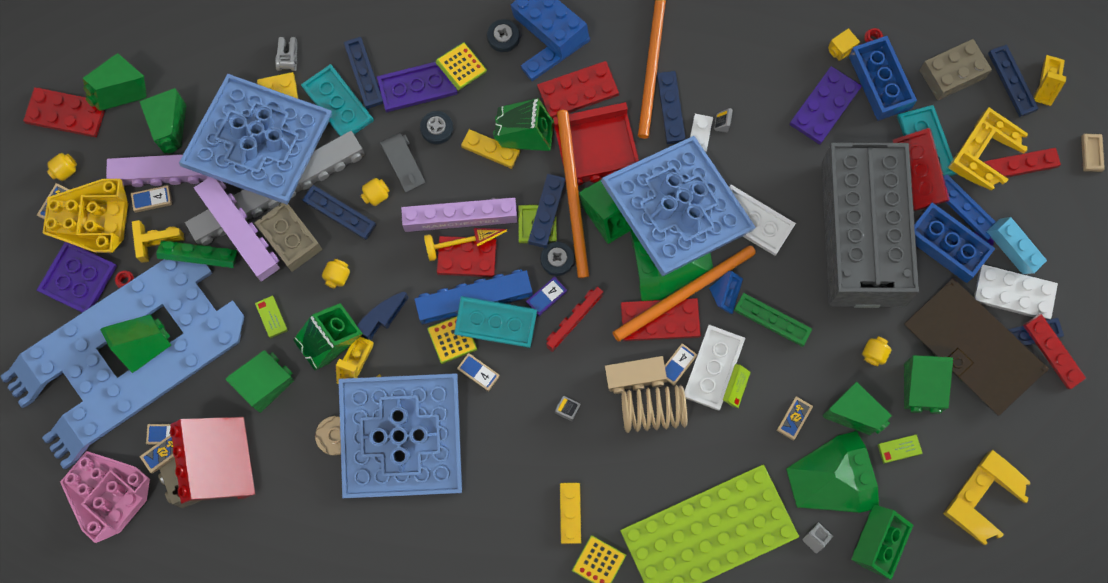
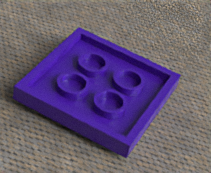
M64 242L37 291L83 313L96 304L117 265L78 246Z

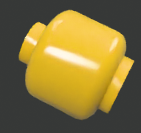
M59 153L48 161L49 170L47 172L52 179L55 180L57 178L60 181H64L76 172L75 166H77V163L69 154Z
M373 178L362 186L363 194H361V197L366 204L371 203L373 206H377L388 198L390 190L382 179Z
M338 259L329 261L322 273V278L326 281L325 285L333 289L336 286H344L350 274V270L347 268L348 264Z
M879 336L877 339H869L862 351V355L865 357L864 361L876 367L885 364L892 351L891 347L887 345L888 341Z

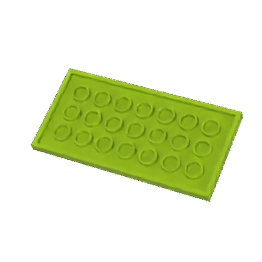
M764 464L620 530L644 583H702L799 538Z

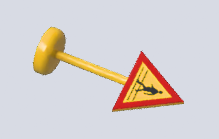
M473 228L475 236L435 245L431 235H424L429 261L436 260L435 249L476 241L477 246L507 232V229Z

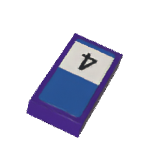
M554 277L530 297L526 303L530 308L537 309V315L540 316L566 294L567 289Z

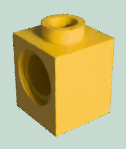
M848 28L831 40L828 47L829 52L834 58L836 57L838 61H841L851 53L853 47L859 45L860 41Z

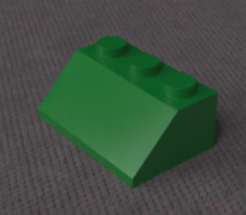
M874 505L869 513L867 523L861 533L851 560L865 569L892 580L913 524L892 509Z

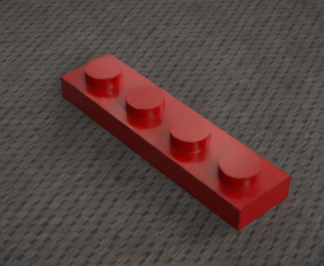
M1056 148L984 161L985 164L1006 178L1061 166Z
M599 287L594 291L591 289L584 297L586 300L574 307L571 317L569 319L566 317L559 326L561 328L556 333L553 331L548 336L546 344L550 351L553 352L603 297V291Z
M1038 314L1023 325L1067 389H1072L1086 379L1042 314Z

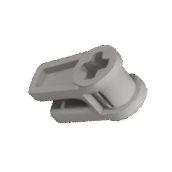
M279 37L276 70L291 69L296 71L297 39L296 37L290 38L289 52L286 53V41L284 37Z

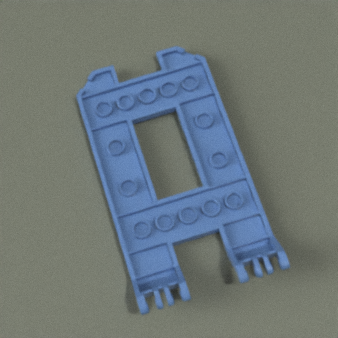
M162 260L22 352L10 369L1 375L3 382H9L12 378L18 376L15 382L8 385V389L13 391L12 395L17 398L24 392H29L27 396L18 401L21 408L34 402L46 384L64 373L83 400V402L63 414L52 430L42 437L45 443H50L59 436L60 440L50 446L51 452L57 451L54 454L56 459L70 452L71 455L60 463L63 469H67L75 464L89 445L239 344L245 318L233 300L216 311L197 285L212 274L207 265ZM164 306L183 334L170 342V347L137 371L132 373L129 370L117 378L98 351V349L107 344L100 329L116 323L151 315Z

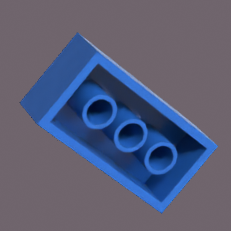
M515 0L511 4L514 18L561 59L565 58L589 37L587 23L559 0Z
M888 36L853 47L849 58L877 121L912 109L917 99Z
M934 203L929 205L914 224L916 246L966 283L976 275L995 250L993 246Z

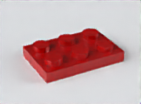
M440 236L439 243L449 242L467 237ZM491 239L477 246L476 241L439 248L437 274L494 277L497 240Z

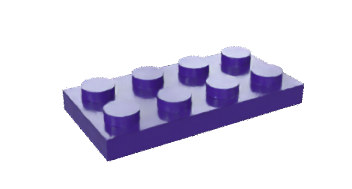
M435 62L377 76L386 112L457 95L456 87Z
M831 66L789 125L821 145L862 86Z

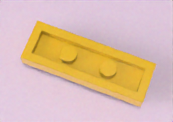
M470 129L461 144L462 148L511 169L520 154V150L502 148L498 141Z
M560 483L561 544H581L580 483Z

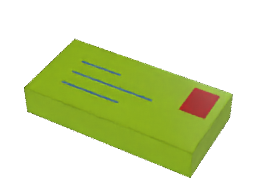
M274 296L255 303L270 339L288 331Z
M734 365L723 401L732 407L739 408L751 373L741 365Z
M917 435L878 444L883 464L923 454Z

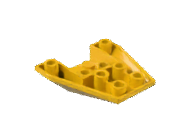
M101 179L48 197L43 234L94 253H113L124 240L128 201L122 180Z

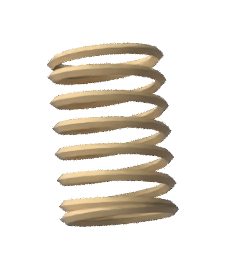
M666 386L665 388L666 423L662 410L660 388H656V422L650 389H646L647 424L643 410L641 390H637V423L631 391L628 390L626 394V391L623 390L622 411L625 431L629 433L633 423L634 429L638 432L641 429V420L646 431L650 429L651 422L654 429L658 430L660 420L665 429L669 427L670 421L675 429L679 426V421L685 428L687 426V406L683 386H675L676 422L673 417L669 387Z

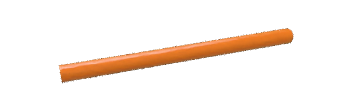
M655 0L638 130V137L643 139L649 138L666 0Z
M562 109L557 112L577 274L578 278L589 277L570 121L568 111Z
M751 245L745 247L613 331V336L618 342L728 271L756 254L755 248Z

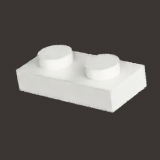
M695 114L690 137L695 136L706 152L713 117Z

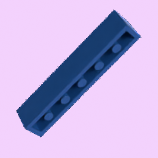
M520 269L511 272L510 275L504 276V274H499L490 280L479 279L474 284H459L456 288L450 290L448 288L440 289L435 294H420L419 298H415L419 320L423 325L457 316L461 296L506 304L532 297L533 293L527 270L522 271Z

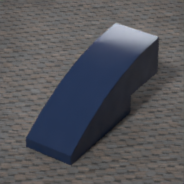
M403 291L372 309L357 325L363 333L361 336L371 340L380 326L388 329L408 300L407 293Z

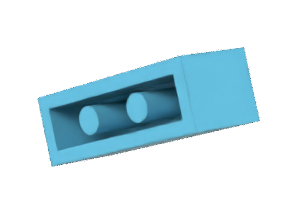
M1011 217L999 219L986 231L1022 274L1035 273L1047 261Z

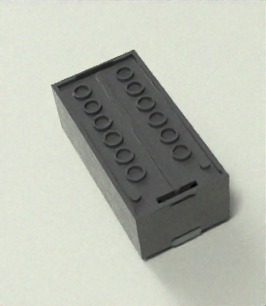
M831 143L822 161L829 307H906L919 292L909 143Z

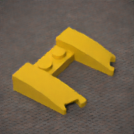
M988 107L980 116L974 126L975 128L948 168L977 185L993 190L995 184L999 182L1005 184L1009 179L978 158L991 138L1021 153H1025L1027 146L1022 145V137H1027L1028 133Z
M994 450L989 451L943 513L983 545L987 544V539L995 535L997 539L1004 535L974 509L993 481H996L1023 503L1028 502L1025 491L1026 485H1030L1028 479Z

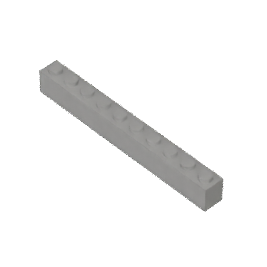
M352 131L313 152L291 198L297 192L309 189L315 182L327 179L333 172L343 170L351 162L355 163L361 160L365 154ZM245 189L233 195L237 201L234 204L236 208H242L248 216L245 218L246 221L252 217H258L268 208H274L280 204L278 201ZM209 209L185 222L195 242L201 246L210 244L218 236L226 235Z

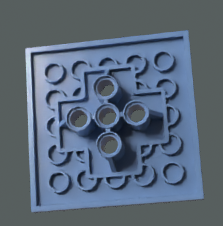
M227 74L180 159L179 165L288 205L332 116V111Z
M695 136L605 176L601 180L662 277L754 231L756 228Z
M458 374L339 379L342 498L462 493ZM397 410L402 411L404 415L400 422L394 419V413ZM417 429H421L424 432V438L421 441L416 440L414 437ZM397 430H401L404 433V439L401 442L397 441L394 437ZM378 431L384 434V440L381 443L375 440V433ZM398 450L405 453L403 461H398L395 458V453Z

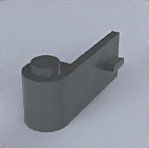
M398 133L380 142L405 192L425 183L407 146L410 143L405 134L401 135V133Z

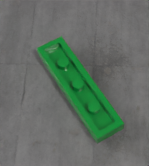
M161 241L156 252L157 259L234 268L238 256L237 250L171 241Z
M745 293L741 296L734 310L802 347L812 331V328Z

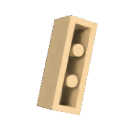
M663 356L605 366L608 388L614 394H620L623 390L625 391V389L633 388V391L645 389L644 386L648 385L661 387L667 382Z

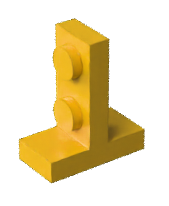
M1046 55L1043 62L1040 85L1033 96L1035 102L1049 106L1052 105L1066 82V76L1062 75L1065 60Z
M140 220L132 221L135 254L141 263L149 261L147 247L160 245L161 241H185L184 233L177 227H168L164 231L151 230L146 234L145 225Z
M359 337L350 345L344 359H339L336 364L337 384H339V379L358 378L374 346L373 341Z

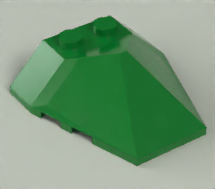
M630 230L632 247L635 251L641 301L662 300L713 268L711 253H708L662 277L633 230Z
M857 431L833 438L786 468L797 508L862 513L872 510L874 505L879 506L878 485L867 448Z

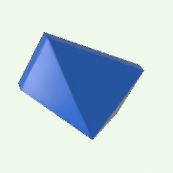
M728 271L709 288L717 306L729 314H733L743 278L732 271Z

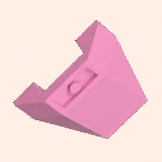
M86 451L60 483L81 530L93 542L98 543L120 533L145 504L150 479L137 467Z

